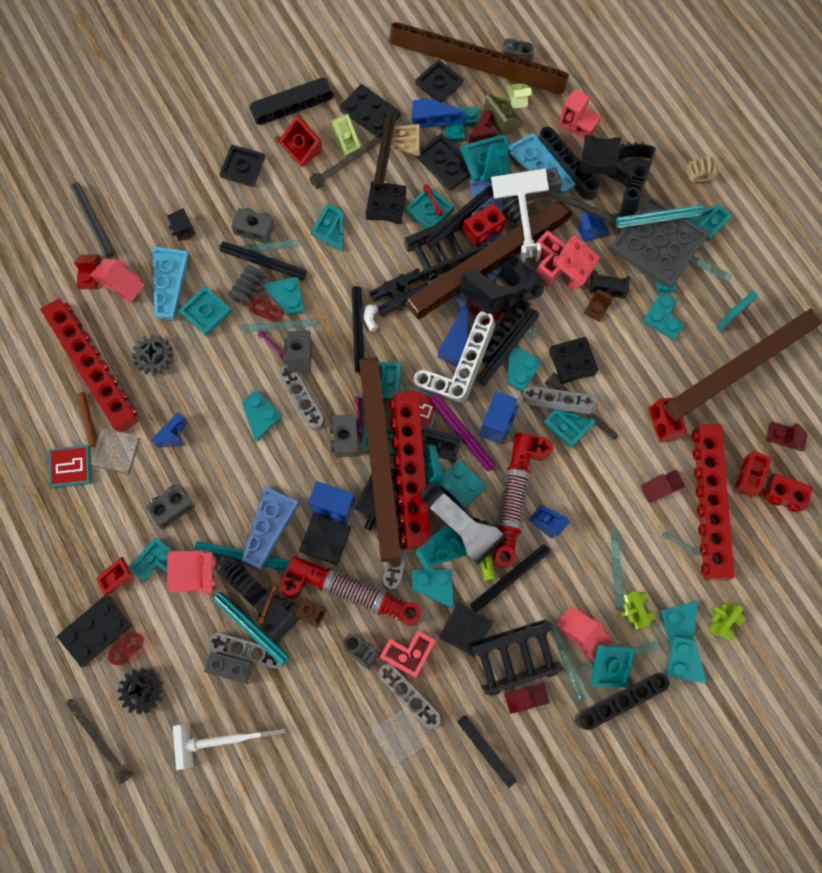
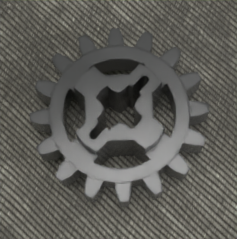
M151 334L150 339L144 336L143 342L137 341L138 347L133 346L136 352L131 354L134 358L133 363L139 371L143 370L146 375L150 371L153 376H155L156 371L162 374L163 368L169 369L168 363L173 364L170 358L174 357L173 347L167 339L163 340L160 335L157 339H155L153 334ZM142 360H144V362H148L149 365L144 364Z

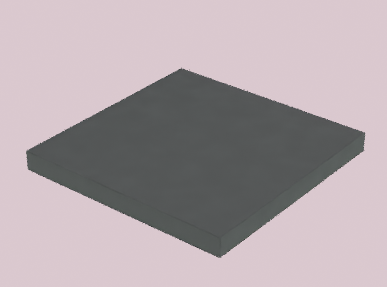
M649 195L635 214L670 208ZM686 218L623 228L609 247V250L670 289L706 240L709 233Z

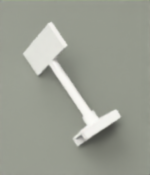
M546 169L491 177L494 199L518 196L525 239L523 246H521L520 260L525 263V258L535 257V261L539 262L541 245L540 243L535 244L534 240H532L525 195L549 191Z
M190 724L173 726L176 770L194 767L193 752L198 751L200 748L284 734L285 729L253 734H233L198 740V738L191 739Z

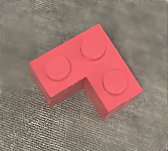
M574 89L563 105L558 125L585 139V134L592 135L595 132L601 116L587 109L590 97Z
M547 230L536 242L541 245L540 259L543 260L538 266L536 273L546 281L545 284L549 287L563 272L554 262L566 244Z
M103 259L90 275L103 288L111 289L127 302H132L145 286L140 281L141 278L136 273H131L127 270L128 266L121 260Z
M571 606L556 623L563 635L575 642L583 653L593 661L596 658L598 644H613L610 640V634L602 629L603 624L596 618H589V615L582 609L578 611Z
M417 631L407 649L389 639L380 655V659L416 679L436 640Z

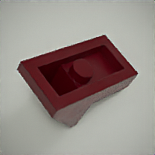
M488 109L470 134L469 144L496 137V131L491 129L494 122L492 120L493 112Z
M771 422L768 427L766 441L803 452L808 433L798 423L789 427Z
M677 470L665 475L661 474L641 485L649 503L685 487Z
M544 683L504 693L510 714L550 703Z

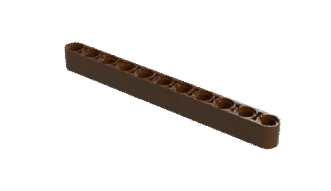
M394 22L391 24L389 43L557 94L565 92L569 74L563 70L403 23Z
M561 200L555 201L529 218L531 236L534 243L547 230L551 233L571 218L573 212ZM522 224L412 295L406 301L405 306L417 319H421L461 293L458 288L463 273L477 269L486 276L503 265L504 261L512 259L521 253V246H523L525 241Z
M810 308L669 401L663 408L674 422L678 421L822 324L821 319Z
M378 357L359 359L380 558L381 563L400 561L401 554Z

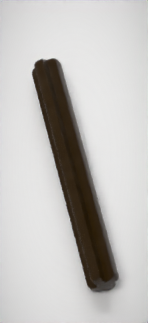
M392 113L386 115L374 178V186L378 188L384 186L396 120V116Z

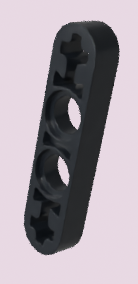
M462 716L457 723L505 785L510 788L517 780L467 716Z

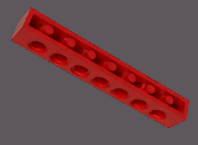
M58 298L40 308V311L112 427L118 433H121L138 423L136 409L133 405L129 406L126 400L129 398L123 389L119 391L117 388L119 382L114 375L110 376L107 372L110 370L104 360L100 361L98 357L101 355L95 345H90L89 341H91V338L86 331L82 332L80 329L83 325L77 316L73 318L71 313L74 311L69 303H64ZM85 347L83 351L78 352L80 348ZM94 361L92 366L87 367L90 362ZM100 376H103L101 381L96 382ZM109 391H113L110 396L106 397ZM118 406H122V409L120 411L115 412V409Z
M395 393L389 401V410L392 411L390 426L394 431V436L392 437V447L395 448L393 465L397 471L395 475V486H398L396 504L400 510L397 517L398 525H401L399 543L402 545V550H417L430 539L428 506L421 498V492L426 486L419 397L418 393ZM401 411L406 412L408 418L403 417ZM402 429L407 430L409 436H405L402 433ZM404 448L409 449L411 455H406ZM405 467H409L412 470V475L405 471ZM407 486H411L413 488V494H410L407 491ZM408 505H412L415 508V513H411L408 510ZM410 524L416 527V533L410 530Z
M699 424L692 431L691 437L695 443V449L693 450V459L696 460L694 477L697 479L698 485L696 486L695 493L699 499V505L697 506V515L700 517L698 533L702 541L700 544V554L703 555L701 573L704 575V580L728 581L734 578L723 429L722 425ZM704 442L710 445V449L705 447ZM705 460L709 461L712 467H708ZM707 479L713 482V486L707 483ZM708 497L714 500L715 505L709 503ZM710 516L715 518L716 525L710 522ZM711 536H715L717 538V544H714L712 542ZM713 555L719 558V564L713 561Z

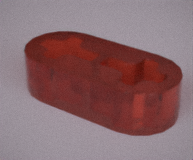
M254 298L249 304V309L253 314L272 322H279L284 317V311L281 307L263 299ZM260 304L261 306L265 307L264 311L260 309L257 310L255 305ZM269 310L276 311L278 315L273 317L268 312Z
M128 632L108 652L109 662L118 666L125 664L143 646V636L138 632ZM130 637H138L136 639L137 645L132 644L127 648L131 643ZM125 650L121 654V660H114L116 657L115 652L120 653Z

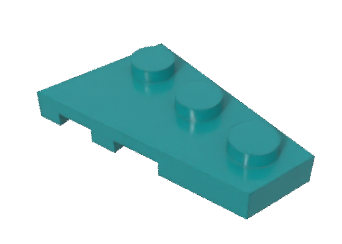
M448 524L415 551L425 568L467 555L459 534Z

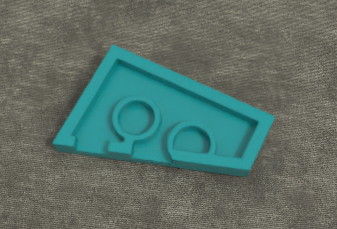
M505 134L463 145L460 148L473 181L485 171L484 162L487 158L489 145L498 143L509 146Z

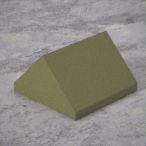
M489 94L486 96L483 112L485 113L487 109L493 112V125L500 135H507L525 124L506 98Z

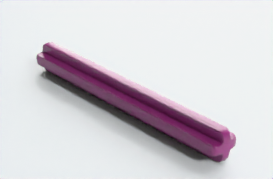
M438 393L432 395L429 400L455 433L462 437L461 440L486 471L492 470L496 466L493 460Z

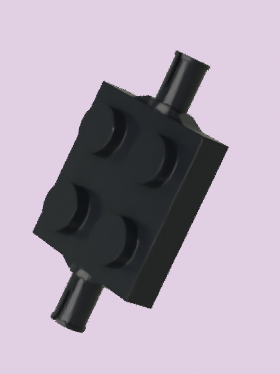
M391 468L395 510L397 513L399 506L396 504L398 486H395L394 482L397 471ZM370 475L355 508L356 511L368 517L364 528L366 530L368 528L369 531H372L376 521L372 475Z

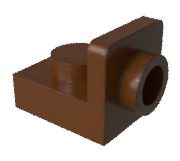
M597 289L584 314L600 322L613 297L608 292Z
M305 597L295 615L318 628L327 610Z

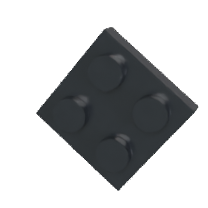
M438 59L415 80V84L434 100L443 102L463 84L464 79Z
M231 144L219 173L220 178L254 187L266 158L265 154Z
M457 602L439 639L475 658L476 655L471 652L469 643L485 638L494 621Z

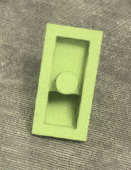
M523 83L507 85L510 105L513 109L527 107L531 88Z
M344 114L331 121L335 131L334 138L344 155L361 148L348 114Z

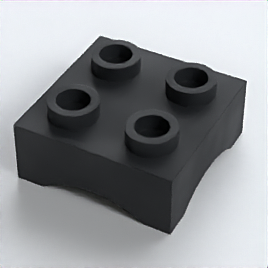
M585 134L580 172L616 176L621 138L602 139Z
M371 181L366 208V220H385L401 224L406 198V186L384 183V186L378 188L374 186V181Z
M586 336L553 345L549 349V354L556 367L561 385L579 378L594 376L599 370Z
M313 513L299 549L300 553L338 566L351 526Z

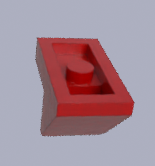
M99 254L80 255L74 261L78 269V289H97L98 282L90 275L100 263Z
M120 557L96 578L104 595L111 594L122 584L134 582L124 557Z

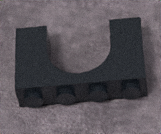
M516 257L503 262L499 275L511 287L500 286L491 282L476 269L462 274L458 288L486 314H490L540 297L544 292L546 281Z

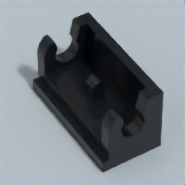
M593 271L589 293L595 294L597 289L608 292L613 297L625 298L630 288V276L622 279L597 275L598 272Z
M424 427L422 434L423 452L428 445L436 446L440 458L455 462L462 437Z

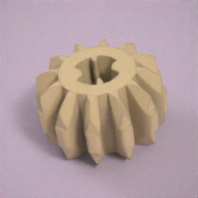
M714 157L695 158L687 166V175L691 182L710 181L711 178H715L718 174V163Z

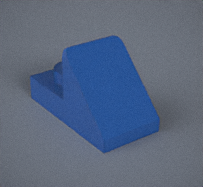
M587 212L580 215L582 223L578 226L583 241L597 239L610 234L603 218Z
M177 412L151 441L158 448L184 446V443L175 435L184 430L187 421Z
M541 505L529 518L533 525L551 539L554 536L558 537L570 523L567 517Z

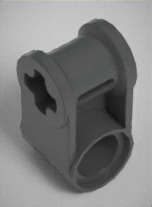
M512 38L505 39L503 43L504 49L501 53L529 61L533 60L534 46L532 43Z
M355 634L346 636L343 641L344 649L367 670L371 669V664L381 655L377 649ZM350 638H355L358 641V647L354 650L349 649L346 645ZM372 653L367 661H365L366 657Z

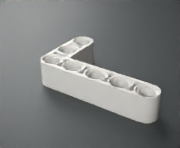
M483 311L477 315L453 379L426 370H419L414 375V382L420 389L433 394L438 393L441 397L460 403L467 400L495 328V321L491 313L486 314ZM484 319H490L487 325H481V322ZM478 336L484 337L482 342L475 343V339ZM470 354H477L474 360H468ZM464 371L470 372L467 378H461V375ZM428 377V381L425 384H420L421 378ZM442 382L446 384L444 389L437 390L438 384ZM462 388L463 393L460 396H455V391Z

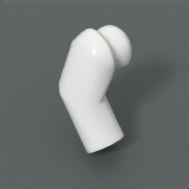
M371 304L365 308L363 321L369 331L374 332L378 329L377 324L373 320L374 315L378 312V307Z

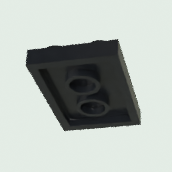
M360 84L339 106L341 112L348 114L349 118L378 139L383 134L386 115L388 113L395 115V122L401 116V111L363 84Z
M442 133L420 149V156L415 155L450 192L471 176L462 153Z
M105 595L56 637L79 666L84 668L132 625L111 599Z

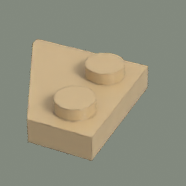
M420 125L394 127L391 148L420 156Z

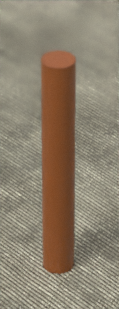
M80 392L77 396L89 447H96L97 443L85 392Z

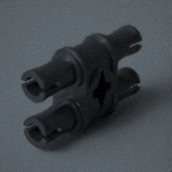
M419 268L405 275L399 274L398 277L384 281L382 286L369 291L374 302L387 295L391 296L392 300L378 306L382 317L395 310L401 311L402 308L406 307L405 303L412 295L429 285L426 282L415 289L410 288V284L423 279Z

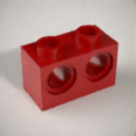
M492 203L464 220L462 231L474 246L479 243L482 244L493 234L497 235L503 231L506 218Z
M675 397L661 398L648 408L659 443L676 441L687 433L683 417L674 422L663 408L665 404Z
M754 450L746 455L734 491L751 498L761 493L772 458Z
M775 473L768 478L763 499L768 500L772 505H782L787 507V510L798 513L808 508L813 486ZM775 487L780 490V495L776 493ZM794 494L798 496L799 502L795 500Z

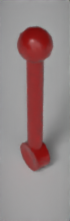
M425 184L423 186L424 192L428 193L434 207L437 210L436 214L438 216H441L443 214V210L438 207L432 193L430 192V185Z

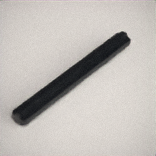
M487 186L426 238V243L430 247L435 246L493 196L492 186Z
M224 241L219 248L223 253L291 277H297L300 280H305L307 271Z
M353 286L355 373H360L359 359L364 358L362 290L360 286Z
M530 309L476 378L478 383L484 386L539 317V313L536 310Z
M545 544L540 546L470 604L471 608L476 612L481 610L550 553V549Z

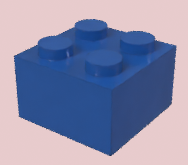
M495 391L480 430V437L498 444L501 443L502 438L506 440L519 408L516 405L517 398Z
M316 481L308 501L311 512L348 524L356 503L353 493Z

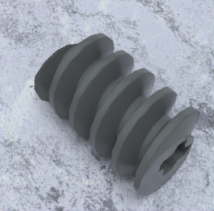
M518 196L501 198L499 203L505 202L502 209H509L505 215H512L509 222L515 221L512 228L521 224L522 219Z
M248 265L244 268V272L240 274V278L236 280V284L232 286V290L228 292V296L239 305L245 306L244 302H251L248 296H255L252 290H259L256 284H263L260 278L265 280L266 276L258 268Z

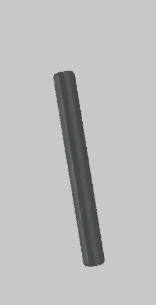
M79 182L71 184V189L105 257L113 256L114 251Z

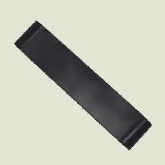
M323 77L254 101L250 104L249 109L256 124L263 125L327 102L334 97V92L328 79Z
M542 128L538 139L576 183L574 189L584 200H593L600 186L599 181L592 173L580 172L581 160L553 128Z
M663 673L651 674L581 710L575 716V723L583 730L594 729L666 691L669 687V679ZM656 677L661 680V687L659 689L654 685ZM638 686L642 687L644 695L641 698L636 695ZM621 695L626 699L624 707L618 704V698ZM602 705L608 708V714L605 717L600 714V707ZM584 714L590 717V724L588 726L582 724L581 719Z

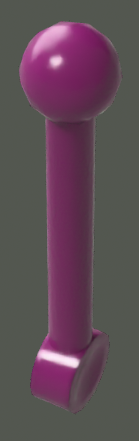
M259 331L258 336L269 343L279 353L280 358L283 359V354L286 352L281 351L265 335L264 331Z
M357 396L354 399L358 417L357 434L363 435L364 428H362L360 409L362 400Z

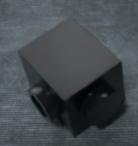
M184 208L167 215L171 224L168 228L172 236H177L179 242L196 235Z

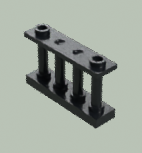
M447 220L410 235L404 240L406 251H415L425 269L422 271L423 282L434 280L438 275L452 270L489 244L485 243L481 246L477 244L474 246L470 241L473 249L463 252L454 235V232L462 230L463 221L445 236L448 237L457 256L447 259L438 242L433 248L441 263L431 266L421 247L427 244L426 238Z
M543 619L469 643L471 652L474 655L480 656L488 683L481 685L485 695H497L501 692L500 690L544 676L553 677L558 675L559 671L564 670L558 661L553 662L546 635L547 632L553 630L548 620ZM534 636L539 639L546 664L535 669L527 645L528 638ZM515 642L519 644L526 668L525 672L516 675L507 649L509 644ZM496 648L500 651L507 675L506 678L495 681L488 657L489 651Z

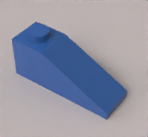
M430 98L413 100L411 119L414 125L419 124L420 128L467 122L464 112L460 108Z
M465 305L438 350L437 358L455 367L458 366L467 343L468 307Z

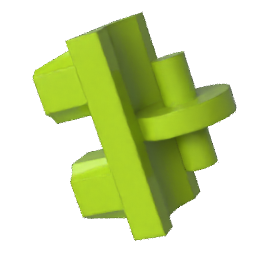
M634 591L622 596L625 603L623 604L625 612L620 614L621 618L627 616L629 622L633 624L635 631L650 626V623L656 619L651 610L645 611L643 604L648 602L645 592L638 593V591Z
M727 603V605L722 604L720 608L713 606L711 612L714 614L711 619L713 623L708 631L724 640H731L734 636V631L730 628L732 624L740 626L746 620L742 614L743 608L740 605L735 606L731 603Z

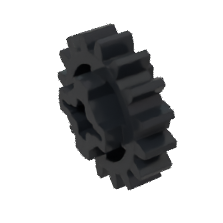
M140 668L139 672L137 669H133L132 675L125 674L127 680L119 682L123 685V688L117 689V692L122 693V696L118 698V701H124L122 707H129V713H133L136 709L137 714H142L143 710L145 713H149L150 706L157 708L155 702L162 701L163 699L159 697V694L165 692V690L160 689L164 682L157 681L160 675H153V670L151 669L146 673L145 668ZM142 677H147L151 680V683H145ZM140 687L147 688L142 692V695L135 694L138 693L137 691L140 690ZM152 691H154L153 697H152L151 700H150L149 697H150ZM131 699L138 700L140 705L134 704Z

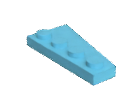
M534 133L508 146V154L529 171L557 167L562 180L561 189L558 192L559 195L575 187L576 183Z
M152 246L154 315L159 319L174 320L189 252Z

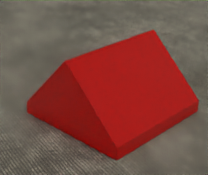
M296 115L278 142L299 166L303 167L322 153V140L299 115Z

